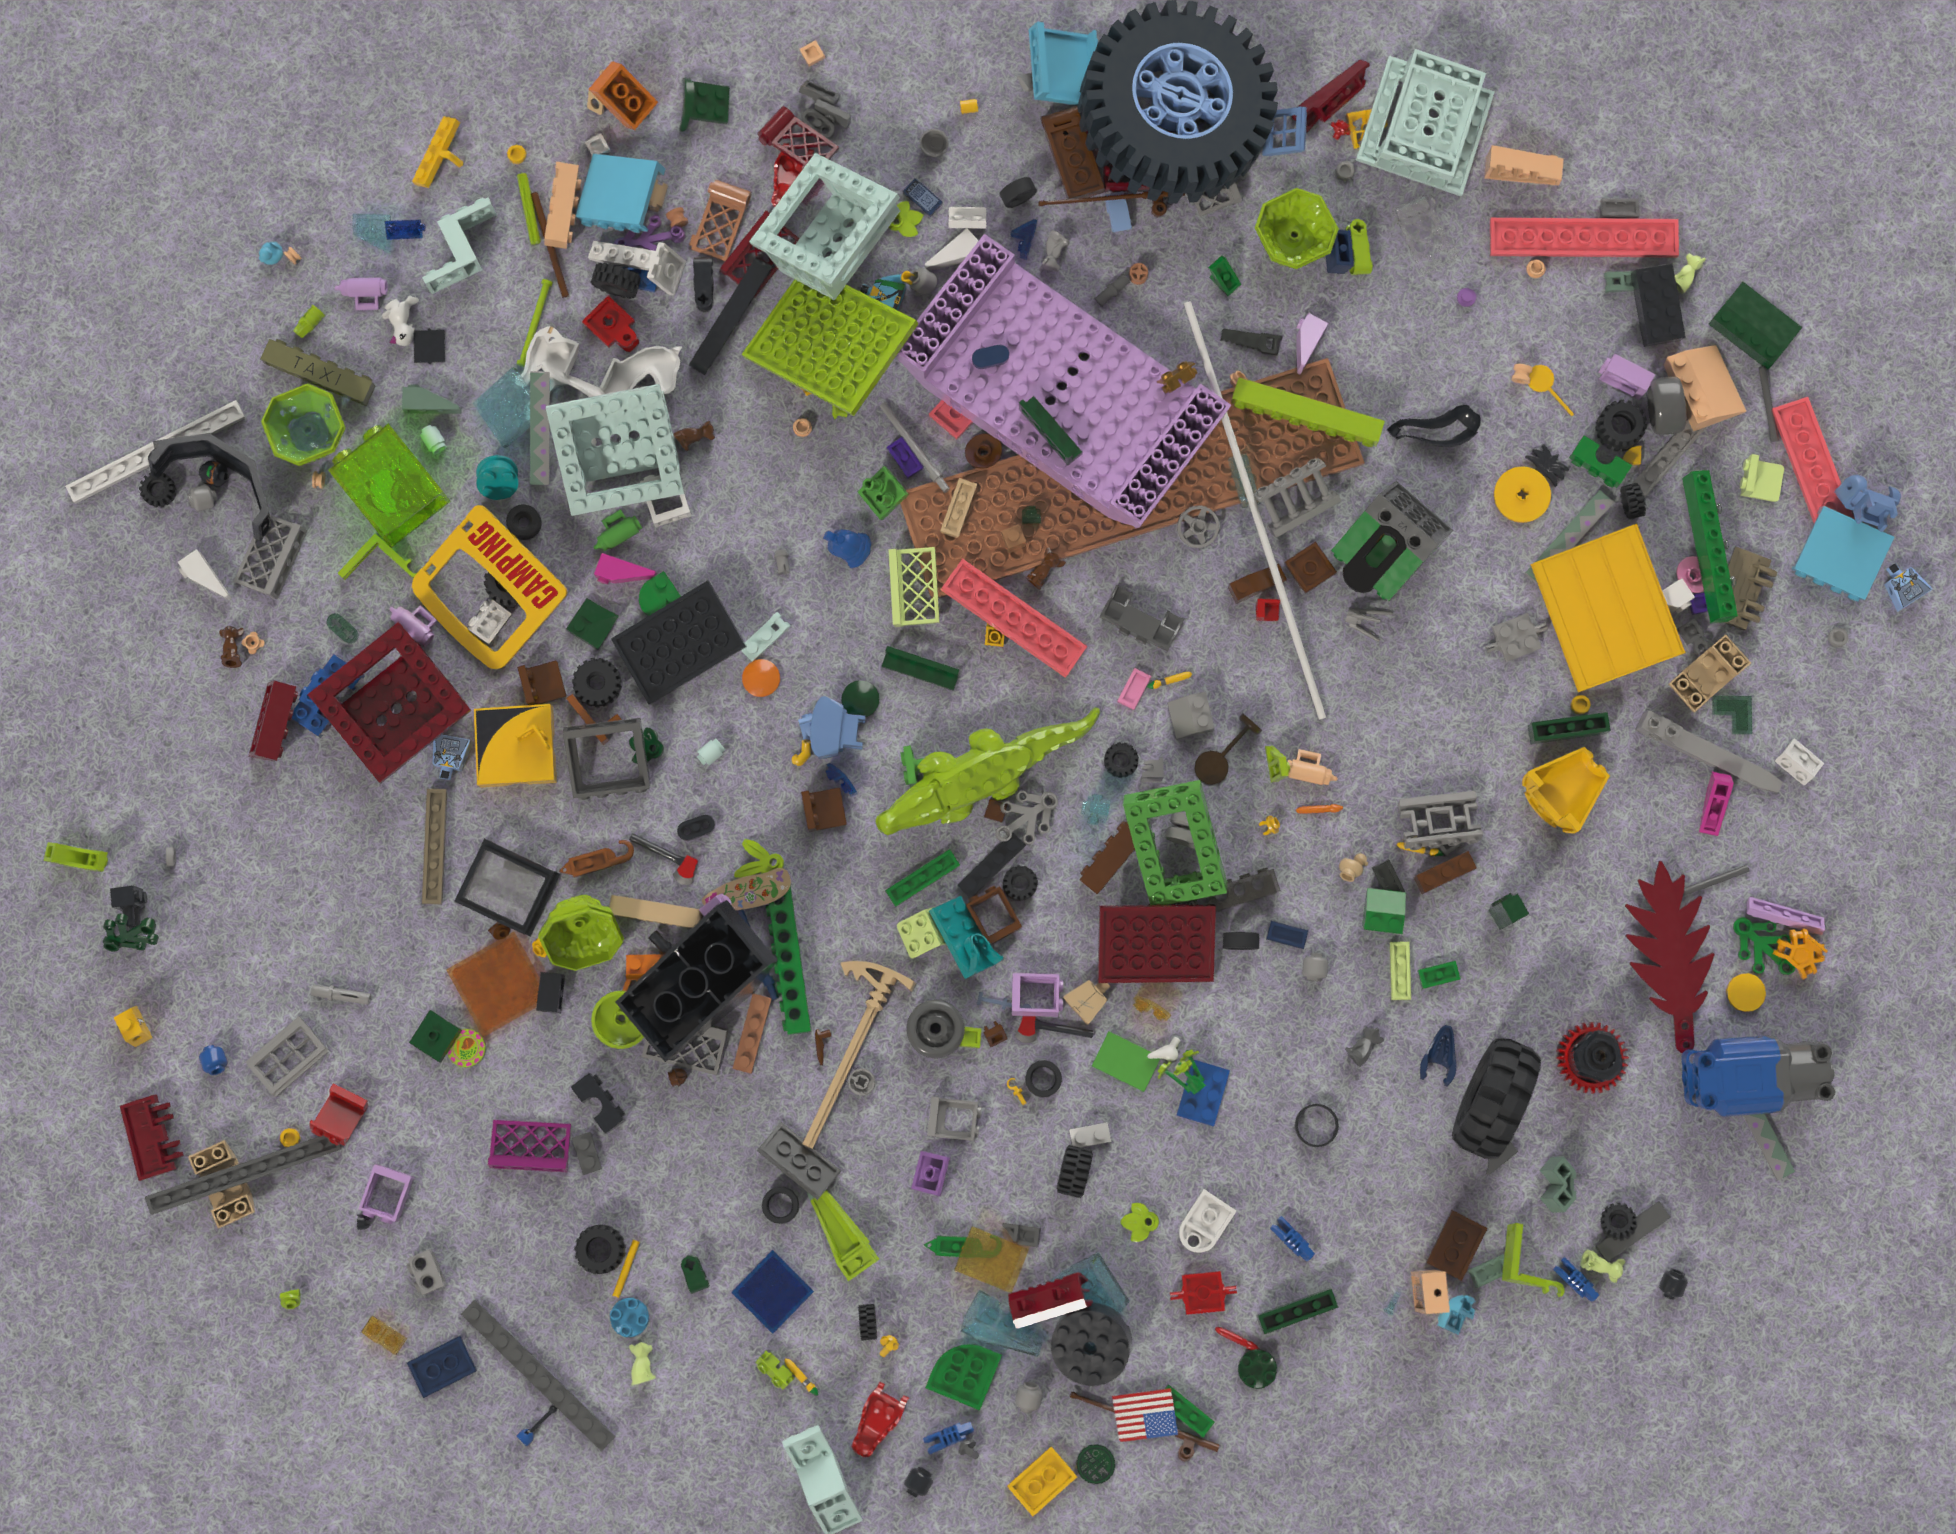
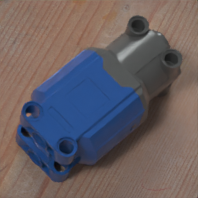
M1774 1035L1714 1039L1706 1050L1688 1049L1683 1052L1681 1061L1684 1099L1691 1106L1706 1110L1714 1109L1722 1117L1780 1113L1794 1101H1830L1835 1096V1089L1832 1086L1834 1067L1832 1061H1830L1832 1050L1830 1046L1819 1041H1801L1799 1043L1785 1044ZM1694 1053L1695 1056L1693 1057V1064H1691L1689 1061V1057L1691 1054ZM1693 1094H1696L1695 1103L1692 1100Z

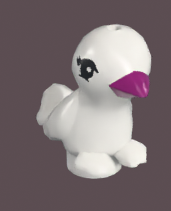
M408 296L402 302L394 299L385 306L387 311L382 314V318H389L394 326V334L389 343L407 346L413 341L415 328H412L413 324L408 326L407 320L409 318V309L412 305L419 302L417 297Z

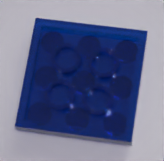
M772 1250L731 1293L774 1334L812 1295L814 1290Z

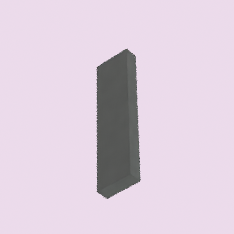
M1660 1201L1636 1216L1637 1228L1635 1233L1630 1235L1629 1239L1624 1238V1241H1620V1239L1615 1241L1612 1237H1607L1595 1247L1602 1257L1609 1262L1671 1217Z

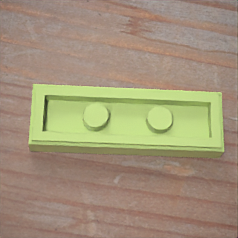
M1390 942L1391 1000H1411L1410 942Z

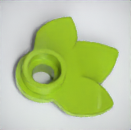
M909 201L898 203L897 207L900 212L895 219L899 220V224L891 223L889 229L899 231L904 237L917 236L918 231L915 226L921 222L923 214L910 210Z
M1132 1203V1213L1125 1215L1120 1223L1124 1228L1132 1231V1242L1144 1241L1148 1238L1150 1231H1154L1159 1226V1218L1155 1213L1149 1212L1146 1205ZM1147 1218L1152 1220L1151 1225L1146 1224Z

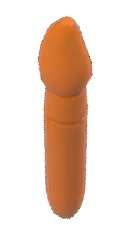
M1337 804L1298 807L1295 811L1300 814L1336 813L1341 811L1343 806Z

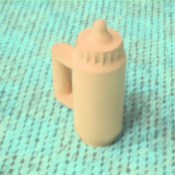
M1298 749L1296 760H1287L1290 764L1289 778L1318 785H1329L1330 781H1337L1338 779L1332 774L1331 769L1319 765L1321 758L1319 753ZM1300 757L1315 760L1316 764L1300 761Z

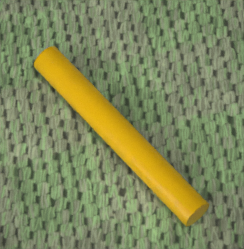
M632 1240L612 1294L614 1297L620 1298L640 1244L639 1241Z

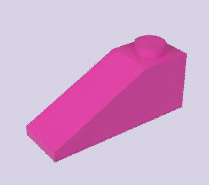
M601 553L594 575L598 578V582L608 585L609 582L615 584L647 580L656 576L657 573L645 567Z
M1717 772L1711 773L1699 832L1715 836L1719 835L1734 785L1731 775Z

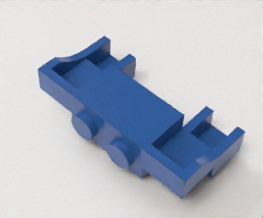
M334 654L323 669L316 671L312 675L308 687L305 686L301 690L300 698L298 699L300 701L294 708L292 715L293 720L319 738L323 736L321 733L327 725L330 726L331 723L321 715L322 712L307 694L346 664L345 661ZM363 674L362 676H360L348 687L351 690L355 691L356 684L361 678L363 679L365 675Z

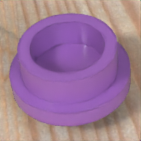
M1463 288L1457 295V301L1461 306H1472L1476 301V294L1470 288Z

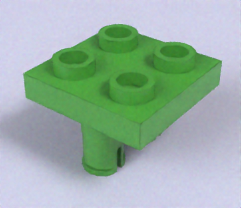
M885 466L871 479L866 478L863 481V487L858 491V494L880 520H884L909 495Z
M911 745L903 746L904 752H900L902 764L907 769V771H903L905 783L912 787L918 783L917 776L921 772L917 766L924 758L915 760Z

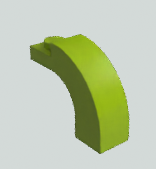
M47 842L43 861L102 872L108 863V852Z

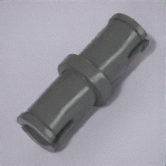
M1122 273L1114 282L1106 285V289L1094 298L1095 301L1103 307L1110 299L1119 295L1118 292L1130 283L1129 279Z

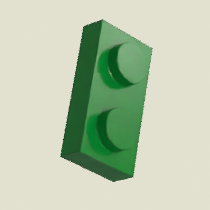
M1456 961L1417 970L1422 989L1460 980Z

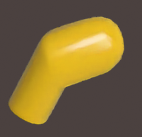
M802 740L801 753L792 756V764L802 766L810 758V740Z

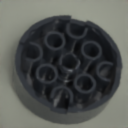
M1095 1302L1088 1307L1063 1314L1055 1327L1051 1339V1354L1057 1368L1068 1379L1086 1386L1104 1385L1116 1379L1125 1369L1132 1349V1334L1122 1316L1113 1308Z

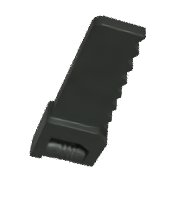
M1222 329L1220 341H1230L1231 344L1235 343L1236 345L1240 344L1242 347H1251L1252 350L1257 349V351L1264 354L1278 355L1282 336ZM1267 338L1273 339L1271 349H1268L1266 346Z

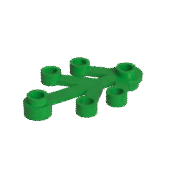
M1741 917L1733 924V930L1739 935L1740 939L1739 959L1747 960L1750 958L1751 953L1748 950L1749 938L1753 941L1754 964L1752 966L1754 973L1760 974L1765 970L1762 958L1763 951L1778 965V970L1781 974H1792L1796 967L1788 960L1774 955V950L1768 945L1778 944V939H1781L1783 936L1790 943L1789 935L1758 936L1754 931L1765 930L1768 933L1774 932L1777 927L1776 923L1771 921L1752 923L1748 918ZM1768 923H1771L1773 925L1772 930H1769L1767 928ZM1740 924H1745L1746 929L1744 931L1740 929ZM1742 951L1747 952L1746 958L1741 956ZM1757 964L1761 965V971L1755 969ZM1784 964L1789 966L1788 971L1783 970Z

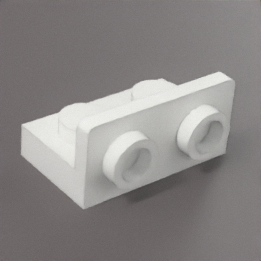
M949 207L948 228H986V208Z
M492 599L485 600L479 608L481 611L478 615L473 616L468 622L469 631L487 644H490L511 615L509 611Z
M1795 738L1775 760L1777 764L1802 785H1806L1813 779L1824 764Z

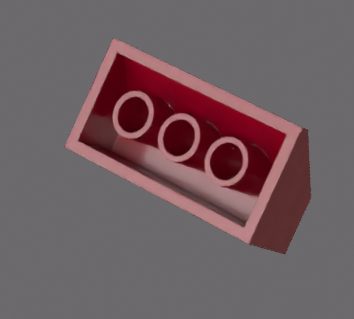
M275 680L267 683L248 757L269 761H277L278 758H281L283 753V747H281L282 740H285L288 734V729L286 728L287 721H291L293 710H291L292 702L295 703L298 696L297 686Z

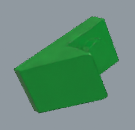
M1221 255L1208 267L1212 274L1209 278L1227 296L1241 285L1226 257Z

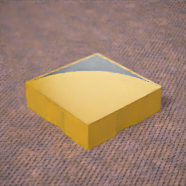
M551 704L474 709L477 785L480 788L509 786L517 783H557L556 755L553 747L555 735L554 708ZM534 724L539 731L543 729L549 738L546 742L550 749L544 746L536 732L521 741L515 736Z

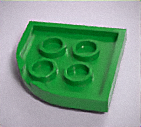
M963 1344L953 1347L937 1360L925 1388L980 1411L1002 1354L975 1344Z

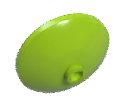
M622 990L604 995L596 1003L591 1016V1024L596 1037L603 1044L615 1049L630 1048L644 1038L615 1003L626 992ZM624 1015L625 1020L619 1021L618 1016Z

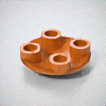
M754 660L743 671V686L753 696H768L779 686V670L768 660Z

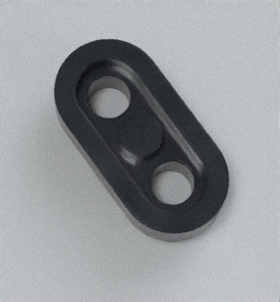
M701 815L684 821L677 828L678 836L684 841H691L708 835L714 831L715 821L709 815ZM703 822H708L709 827L703 828ZM686 828L691 829V833L689 835L684 834V830Z

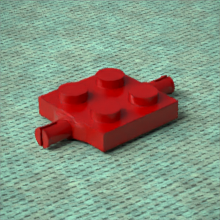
M1221 1271L1181 1275V1291L1170 1292V1296H1178L1170 1297V1300L1182 1299L1185 1304L1186 1315L1225 1311V1296L1237 1294V1290L1229 1291L1237 1289L1236 1285L1225 1287L1222 1282Z

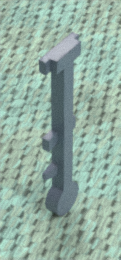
M979 991L977 1005H981V1001L1002 1005L1003 1010H1005L1006 1006L1012 1007V1003H1007V998H1004L1003 1001L982 997L983 992ZM1030 1004L1020 1005V1008L1032 1009Z

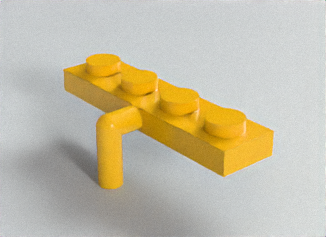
M443 116L412 180L415 185L429 188L443 158H447L457 167L463 166L461 159L452 152L447 151L461 123L457 119Z

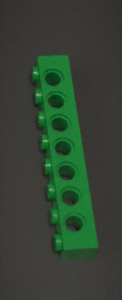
M790 885L787 893L783 895V903L780 905H776L774 902L769 903V905H766L767 917H771L772 924L768 925L770 936H774V943L771 944L772 954L776 955L778 960L774 965L775 974H779L780 981L777 982L778 993H782L783 1001H779L781 1013H785V1020H782L783 1031H787L788 1035H795L812 1031ZM779 914H785L787 919L785 923L779 924L776 922V917ZM788 933L789 940L786 943H781L779 941L780 934ZM784 952L792 954V959L789 962L782 961V954ZM787 971L795 973V978L792 981L785 980L784 975ZM790 990L797 991L798 996L795 1000L787 998V993ZM793 1009L800 1011V1017L796 1020L790 1018V1012Z

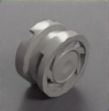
M856 1069L849 1075L848 1086L856 1095L865 1096L873 1091L875 1077L867 1069Z

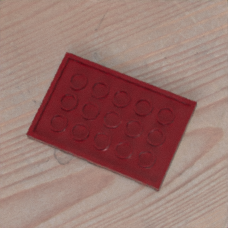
M1099 906L1098 983L1214 982L1216 906Z

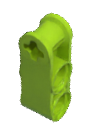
M1355 219L1345 228V230L1351 231L1354 266L1349 271L1351 275L1371 274L1372 260L1366 224L1361 219Z

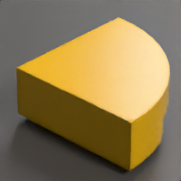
M1641 446L1630 448L1622 459L1631 465L1640 466Z

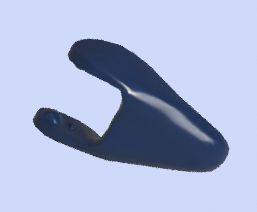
M1442 1026L1427 1049L1420 1064L1421 1080L1427 1077L1428 1063L1440 1064L1447 1069L1446 1078L1443 1079L1444 1086L1448 1087L1456 1074L1454 1032L1451 1026Z

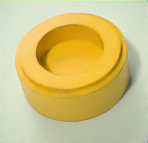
M512 145L507 151V157L513 164H520L526 159V151L521 145Z
M1578 695L1572 699L1570 706L1574 713L1582 715L1588 712L1591 704L1586 696Z
M285 1129L280 1135V1142L284 1147L299 1144L300 1134L296 1129Z

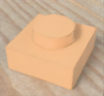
M816 40L800 48V53L809 67L825 59V55Z

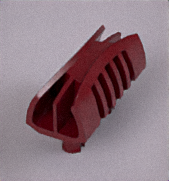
M1076 1272L1064 1276L1063 1279H1054V1282L1048 1281L1044 1285L1038 1284L1035 1288L1029 1287L1028 1290L1022 1289L1008 1294V1302L1016 1329L1090 1306L1093 1300H1085L1083 1295L1090 1292V1290L1082 1289V1285L1088 1282V1279L1083 1274Z

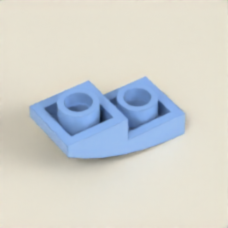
M1120 191V192H1115V193H1110V194H1104V195H1105V196L1124 195V192H1123V191ZM1126 199L1107 200L1106 208L1110 216L1112 232L1132 229Z

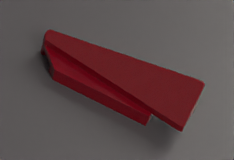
M1358 60L1297 106L1307 108L1306 133L1310 131L1319 119L1322 122H1326L1365 87L1366 80L1364 75L1366 69L1370 66L1369 62ZM1296 115L1290 116L1296 122Z

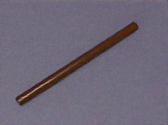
M532 192L531 198L543 237L545 238L547 221L538 192ZM546 246L562 298L569 297L555 247Z

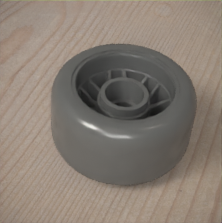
M1675 376L1653 379L1647 390L1648 413L1653 432L1657 435L1682 432L1686 427V402L1681 380Z
M934 999L919 1004L911 1012L907 1021L906 1032L910 1044L919 1054L928 1058L939 1059L951 1055L959 1048L964 1038L965 1025L961 1013L955 1006L949 1002ZM934 1023L941 1026V1031L938 1034H933L930 1031V1027Z

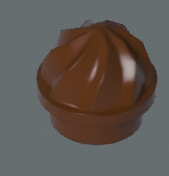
M672 1068V1071L668 1072L672 1087L676 1085L679 1087L686 1081L687 1073L682 1068Z

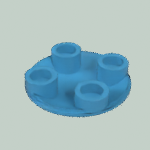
M624 1298L618 1301L610 1311V1322L615 1332L619 1335L635 1337L646 1329L649 1322V1312L642 1301L636 1298Z

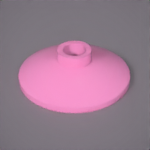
M1696 556L1686 557L1677 567V579L1680 580L1682 578L1692 593L1704 592L1698 558Z

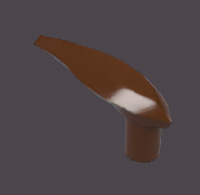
M816 1029L815 1031L816 1052L820 1066H823L824 1043L822 1039L832 1037L830 1029L821 1032L819 1029Z

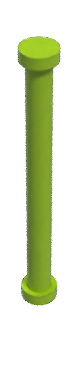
M542 279L541 281L543 285L520 359L516 363L522 367H525L529 345L536 333L549 288L553 284L552 281Z

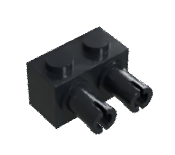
M133 885L110 888L111 907L122 911V914L128 916L127 927L132 929L139 926V910L145 908V903H147L146 892H143L142 888Z

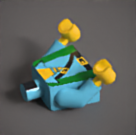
M904 271L902 274L882 277L875 280L873 288L863 284L860 292L899 310L906 292V284L904 283L912 285L913 282L909 280V277L914 276V274Z

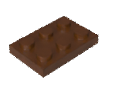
M1451 1210L1426 1263L1462 1281L1488 1228Z

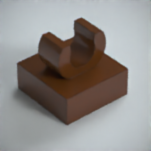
M996 1021L993 1022L995 1027L991 1029L984 1026L985 1032L983 1033L990 1047L1008 1040L1002 1025H998Z

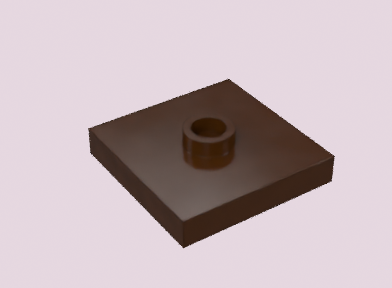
M1316 541L1284 562L1305 594L1337 574V571Z

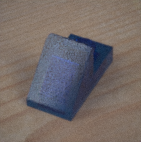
M1032 219L1011 231L1010 237L1021 239L1017 251L1020 252V258L1025 260L1028 258L1036 231V219Z

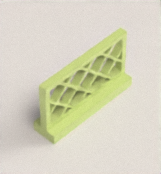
M935 547L902 550L888 549L893 625L895 627H903L907 625L940 623ZM925 552H931L932 559L926 565L919 557ZM902 554H911L914 557L908 566L902 562ZM917 560L925 566L918 575L910 569ZM926 569L933 574V578L928 584L920 578ZM908 570L916 576L909 585L903 581V576ZM918 579L926 585L919 594L911 588ZM927 588L934 592V597L929 603L921 597ZM909 589L917 595L910 604L904 600V595ZM919 598L927 604L920 613L912 607ZM929 606L935 611V619H926L922 615ZM911 608L918 615L914 620L906 621L905 614Z

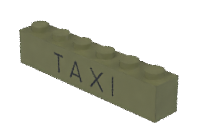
M269 339L260 358L264 364L367 406L376 387L370 377L365 375L357 376L349 368L345 367L343 370L338 368V364L328 360L326 363L321 360V357L313 353L310 355L303 353L304 350L299 347L293 346L291 348L286 346L287 343L282 340L276 339L274 341Z

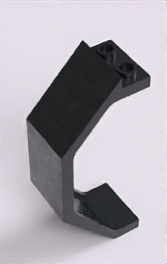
M210 433L153 441L154 449L148 455L151 476L156 479L175 460L211 457L220 463H224L226 467L249 480L260 510L252 522L253 534L256 540L262 541L271 529V520L259 474L253 459Z

